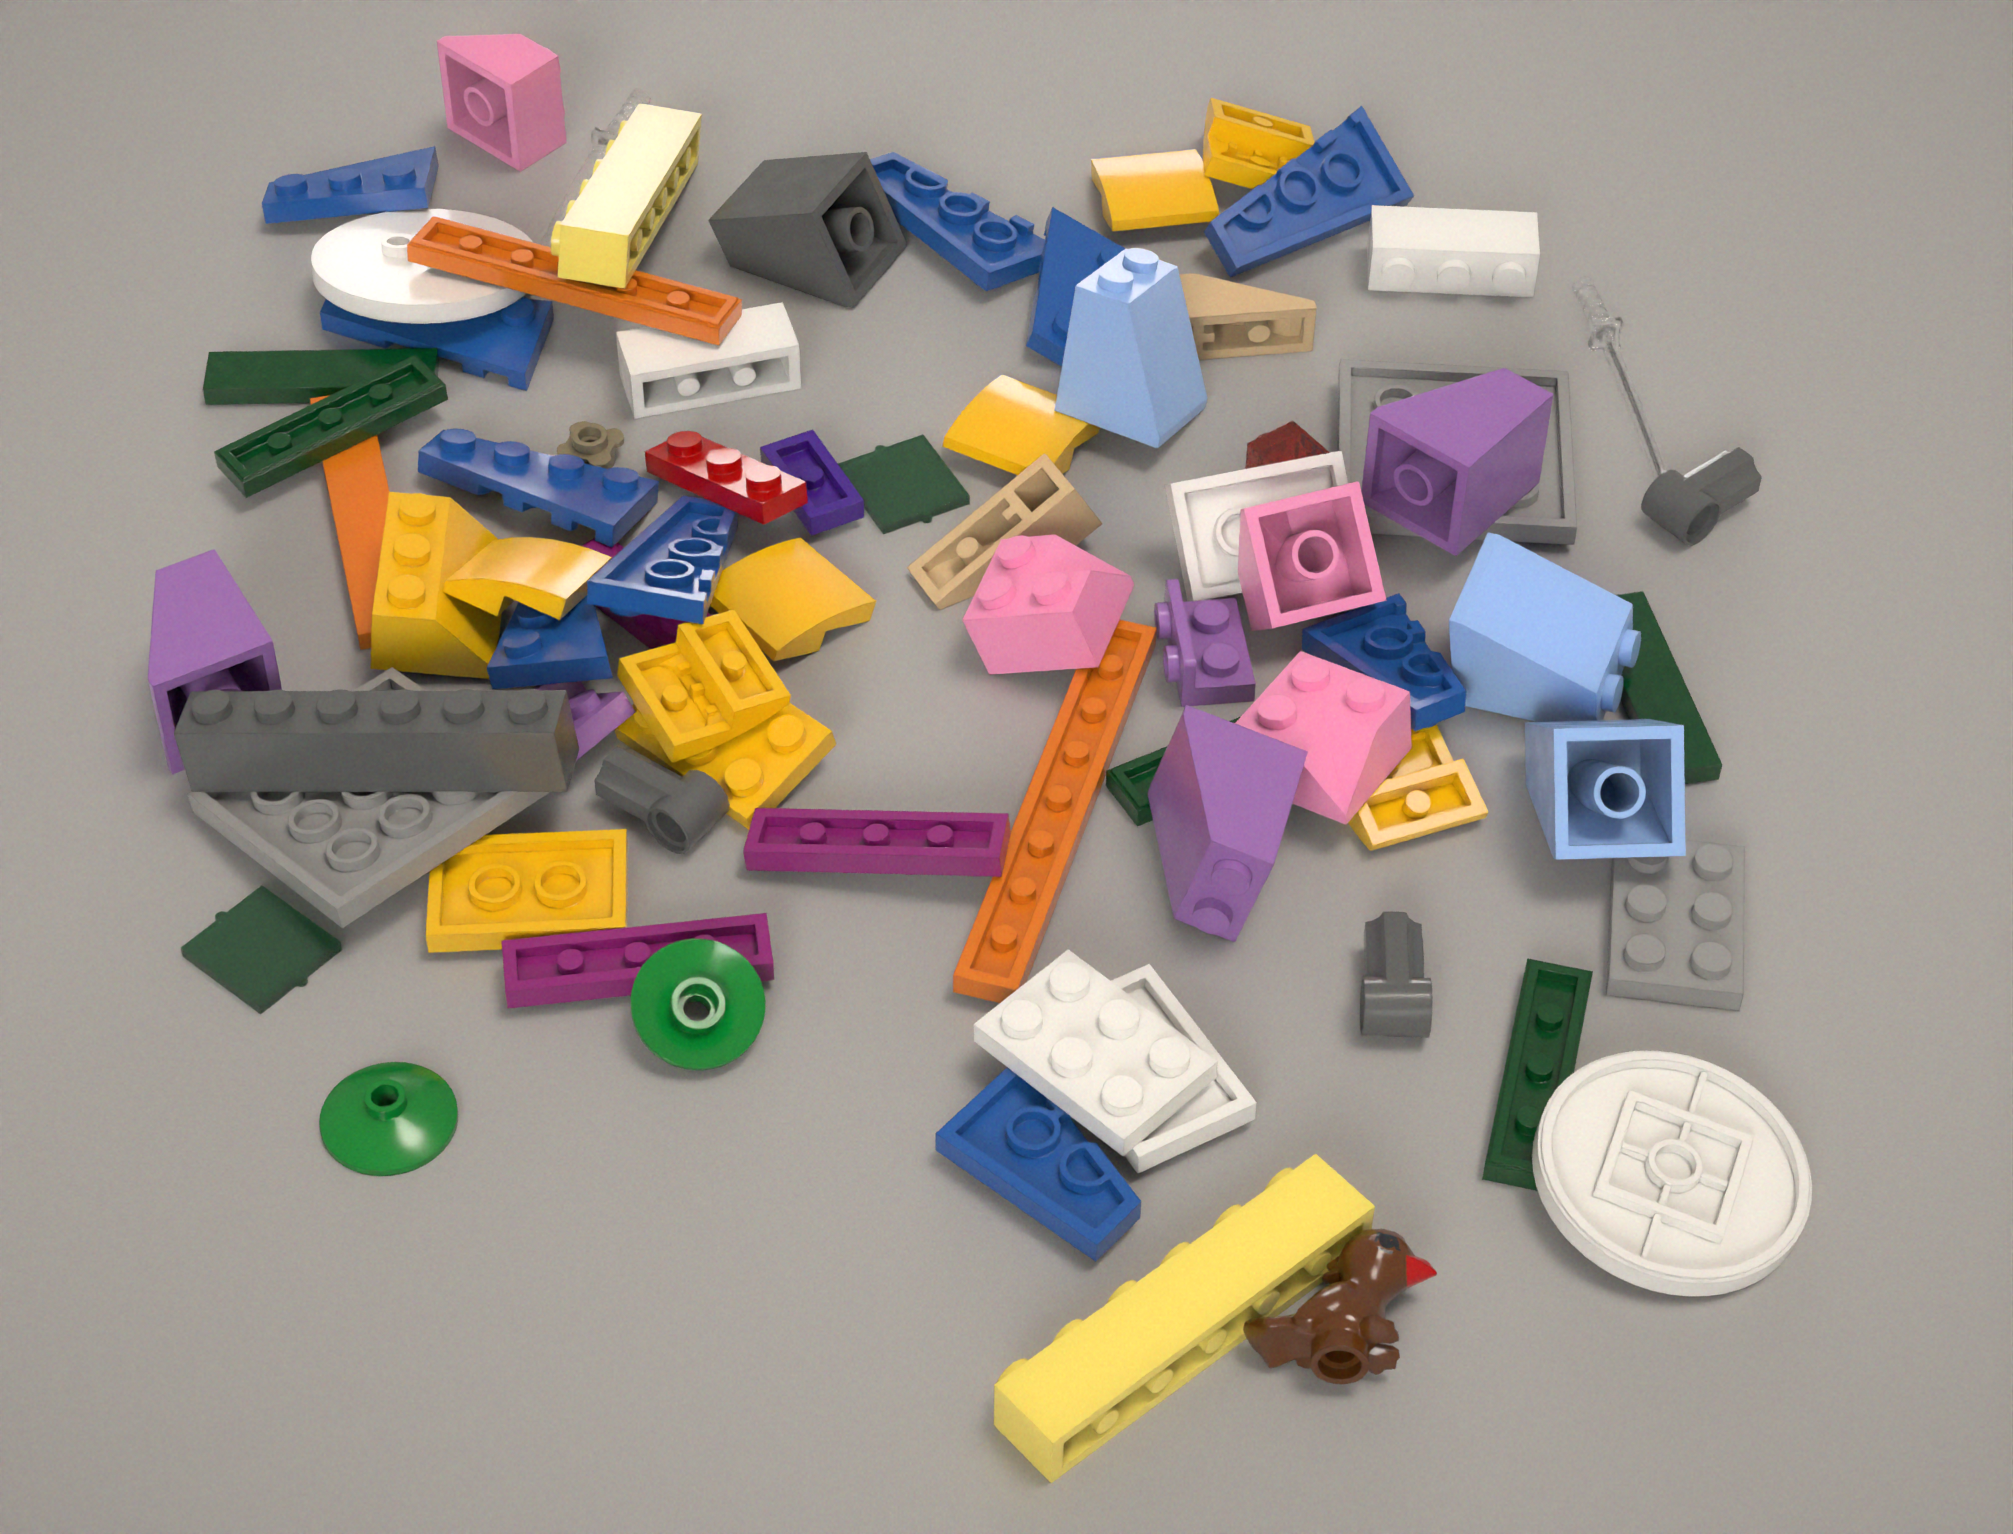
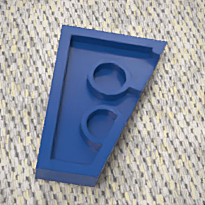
M428 147L305 175L288 174L281 176L274 182H269L262 201L265 223L271 224L428 208L439 168L436 147Z
M1052 207L1045 225V244L1040 256L1038 268L1040 275L1037 291L1033 299L1026 346L1062 367L1076 285L1126 248Z
M1400 593L1387 597V601L1366 605L1302 629V650L1307 654L1410 691L1411 729L1414 731L1432 727L1438 722L1465 712L1466 689L1442 654L1430 650L1425 642L1426 631L1418 620L1411 621L1406 614L1407 603Z
M587 595L561 620L518 602L487 666L492 690L613 678L595 605L587 604Z
M1008 1067L935 1133V1150L1095 1262L1140 1219L1142 1201L1097 1143L1088 1142L1073 1123L1069 1114Z

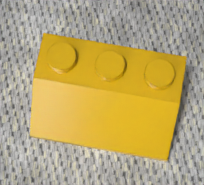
M389 492L372 610L370 669L388 670L393 667L401 672L489 679L487 666L499 643L502 613L499 616H495L446 594L442 590L445 581L493 540L498 538L451 497L422 493Z

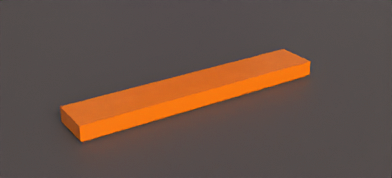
M433 216L407 244L409 262L715 345L721 344L742 316V299L637 270H635L625 289L559 278V256L551 254V247Z
M328 396L310 398V403H316ZM377 435L322 461L360 650L371 648L372 610L390 492Z

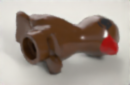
M1382 1228L1364 1230L1353 1236L1345 1244L1340 1255L1327 1264L1329 1272L1323 1275L1322 1281L1330 1285L1315 1293L1296 1313L1286 1316L1251 1318L1244 1323L1243 1332L1251 1347L1261 1355L1269 1368H1276L1295 1360L1298 1366L1311 1369L1319 1379L1332 1384L1354 1383L1362 1379L1368 1371L1378 1375L1384 1370L1396 1369L1397 1360L1400 1358L1399 1349L1392 1345L1381 1344H1392L1399 1341V1334L1395 1329L1394 1322L1385 1319L1386 1307L1390 1301L1401 1295L1407 1288L1436 1276L1437 1272L1427 1260L1415 1256L1404 1238L1398 1233Z

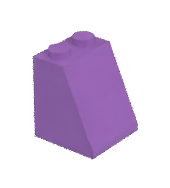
M1502 368L1377 407L1370 413L1361 489L1364 504L1457 556L1539 483L1554 394L1512 371Z
M215 549L155 571L148 683L167 765L172 775L185 770L174 731L191 691L282 690L273 640Z
M1185 706L1147 793L1174 919L1197 927L1205 933L1217 935L1233 942L1236 941L1274 866L1308 751L1194 707Z

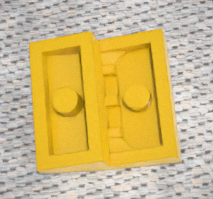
M1210 98L1207 106L1203 139L1204 175L1254 189L1274 176L1291 159H1296L1313 146L1315 142L1311 127Z
M1196 149L1091 159L1092 181L1102 195V215L1112 231L1211 222L1219 215V208L1210 177L1204 175L1203 161Z
M1001 375L986 386L965 407L945 434L942 447L1019 475L1045 453L1063 474L1070 470L1074 448L1097 435L1100 427L1054 411L1056 394Z
M534 537L493 540L445 581L442 591L495 616H499L514 601H518L561 620L587 595V581L606 565L612 557L586 547L553 539Z
M799 537L766 547L722 570L710 606L718 613L734 609L759 648L773 661H778L819 651L825 632L828 630L870 621L876 600Z
M734 609L705 618L704 624L692 622L678 625L675 643L619 658L617 677L672 763L712 749L747 732L772 717L790 703L791 694Z
M1437 724L1418 731L1411 729L1412 748L1348 822L1359 839L1370 851L1486 818L1488 810L1464 758L1453 761Z

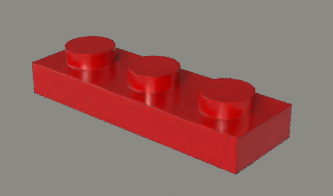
M694 431L676 432L670 435L667 441L644 451L648 473L763 525L808 503L805 481L782 472L778 467L766 465L743 455L736 449L727 448L704 438L701 434Z

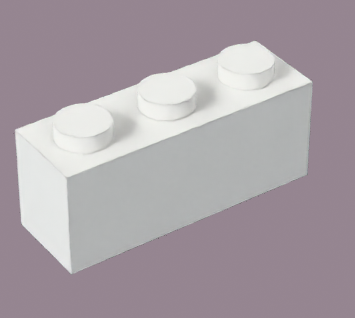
M1372 205L1367 246L1368 290L1534 298L1540 258L1537 212Z
M783 302L742 309V316L720 345L649 326L616 332L620 378L634 419L801 388L799 343Z

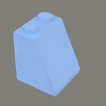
M1139 248L1125 249L1075 287L1054 411L1159 448L1206 408L1207 394L1178 266L1159 260L1158 256L1149 250Z
M1487 533L1449 619L1451 667L1466 689L1465 706L1535 722L1597 721L1604 719L1606 711L1615 713L1623 690L1622 671L1624 666L1634 667L1641 644V632L1633 630L1632 603L1511 540L1493 533Z
M1652 719L1525 722L1526 787L1553 859L1686 856L1684 725Z

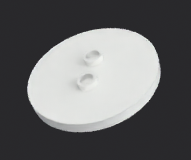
M411 209L383 212L347 222L324 235L312 251V277L316 289L322 296L336 306L360 316L382 321L411 324L455 322L484 316L506 308L521 299L526 293L409 262L407 244L433 216L521 240L533 241L524 232L511 224L472 212L449 209Z
M1631 1051L1606 1056L1583 1066L1566 1078L1555 1090L1544 1109L1533 1141L1532 1164L1536 1187L1545 1209L1559 1231L1578 1251L1600 1268L1624 1281L1648 1290L1679 1296H1712L1737 1291L1755 1284L1773 1272L1787 1258L1801 1235L1809 1216L1812 1201L1811 1172L1805 1151L1792 1126L1776 1106L1755 1087L1724 1068L1692 1056L1664 1051Z

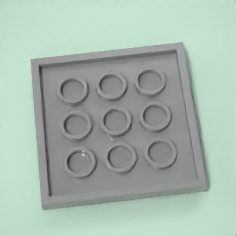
M1340 359L1338 373V451H1342L1348 483L1359 481L1360 488L1362 489L1370 413L1379 406L1502 369V367ZM1506 368L1554 394L1540 481L1476 540H1485L1487 533H1493L1513 542L1574 545L1577 532L1569 373L1568 371ZM1365 505L1371 534L1419 536Z
M391 667L354 691L426 690ZM190 791L187 795L194 814L341 928H344L550 792Z

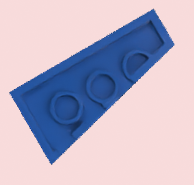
M1361 106L1351 113L1334 130H1329L1316 140L1308 150L1282 166L1265 183L1256 186L1213 219L1204 230V233L1231 278L1370 221L1372 205L1405 207L1412 200L1414 194L1364 108Z
M895 152L870 159L897 222L983 290L989 291L1039 273L1040 256L1044 249L1045 239L1033 234V223L1018 215L1013 216L1008 221L989 211L990 201L973 192L967 194L948 190L947 179Z
M522 297L506 308L472 319L446 323L411 324L382 321L360 316L346 311L325 299L320 311L322 330L385 349L395 343L409 348H437L439 357L462 363V369L465 373L485 378L489 372L508 377L509 386L527 391L553 323L554 313L552 301Z
M465 429L442 430L418 451L419 473L476 495L486 494L494 490L502 494L504 506L522 513L531 508L543 509L551 513V524L568 531L577 529L578 523L596 530L595 541L613 547L658 501L659 481L640 477L632 469L624 467L606 469L585 464L583 459L574 455L559 454L552 456L531 451L527 445L520 442L506 441L497 443L476 438L473 432Z
M683 495L587 581V604L609 607L612 613L620 616L648 614L704 624L738 527V513L707 499Z

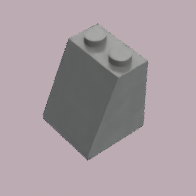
M867 152L764 160L708 220L730 267L843 307H854L907 246V242Z

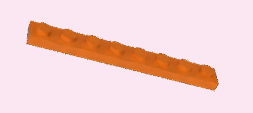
M1119 619L1099 667L1075 670L1012 827L1002 877H992L954 971L953 992L1001 1003L1027 982L1104 782L1106 770L1110 766L1155 649L1157 627Z

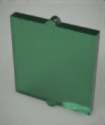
M923 434L887 447L878 445L873 452L838 463L863 498L864 509L883 534L920 521L930 523L934 516L970 504V495Z
M262 885L228 912L220 911L216 913L215 922L180 948L185 959L259 1014L265 1012L296 986H306L308 984V977L342 951L339 940Z

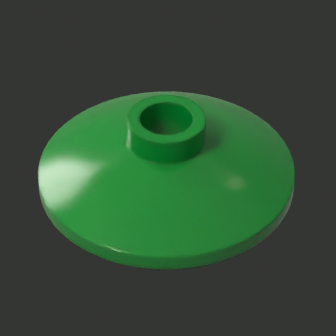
M708 939L676 941L655 952L639 970L630 998L633 1025L644 1045L666 1063L687 1070L719 1068L742 1056L756 1040L763 1025L766 1009L762 982L750 962L735 949ZM689 1002H699L706 1007L708 1016L701 1021H693L685 1015L683 1007Z
M407 1062L378 1063L353 1072L332 1089L321 1109L319 1120L320 1132L329 1154L346 1168L371 1176L400 1175L428 1164L446 1149L457 1129L458 1107L451 1087L441 1076L432 1070Z

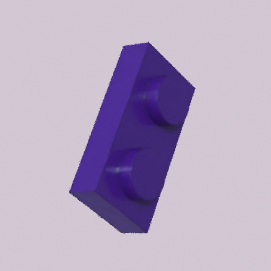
M813 429L760 447L762 463L778 467L782 472L806 482L808 503L793 511L811 536L864 518L863 498Z

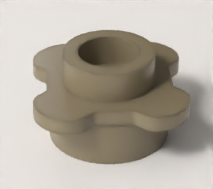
M581 421L570 426L568 440L557 447V455H574L583 459L585 464L609 469L615 464V448L621 447L624 444V435L622 431L616 428L606 430L599 424Z

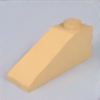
M1195 273L1179 274L1199 360L1313 351L1317 310L1314 300Z
M1044 453L911 563L907 569L934 604L942 610L975 595L1001 539H1009L1020 535L1031 537L1055 534L1076 546L1103 523Z

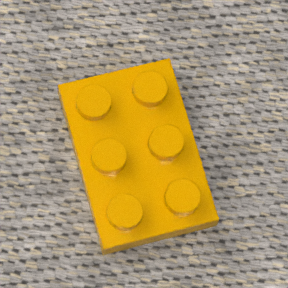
M634 703L632 707L635 713L614 730L617 738L627 746L682 777L689 770H699L715 779L728 797L730 806L726 814L748 830L755 808H776L837 745L830 729L791 703L747 732L712 749L673 763L666 755Z
M627 829L484 835L429 871L426 920L428 953L502 950L503 940L628 927Z

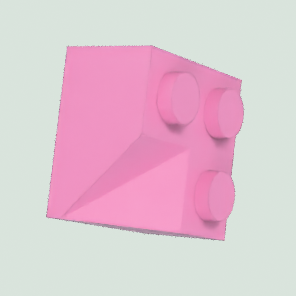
M522 34L444 36L437 40L448 129L520 172L567 143L564 120L565 110L563 107L560 78L561 67L558 55Z
M1359 481L1241 509L1238 576L1251 631L1273 629L1387 601Z
M1055 534L1031 537L1020 535L1009 539H1001L962 621L989 675L1099 667L1133 590L1134 582L1130 575Z
M1302 651L1294 657L1235 723L1308 751L1292 804L1345 825L1412 748L1410 691Z

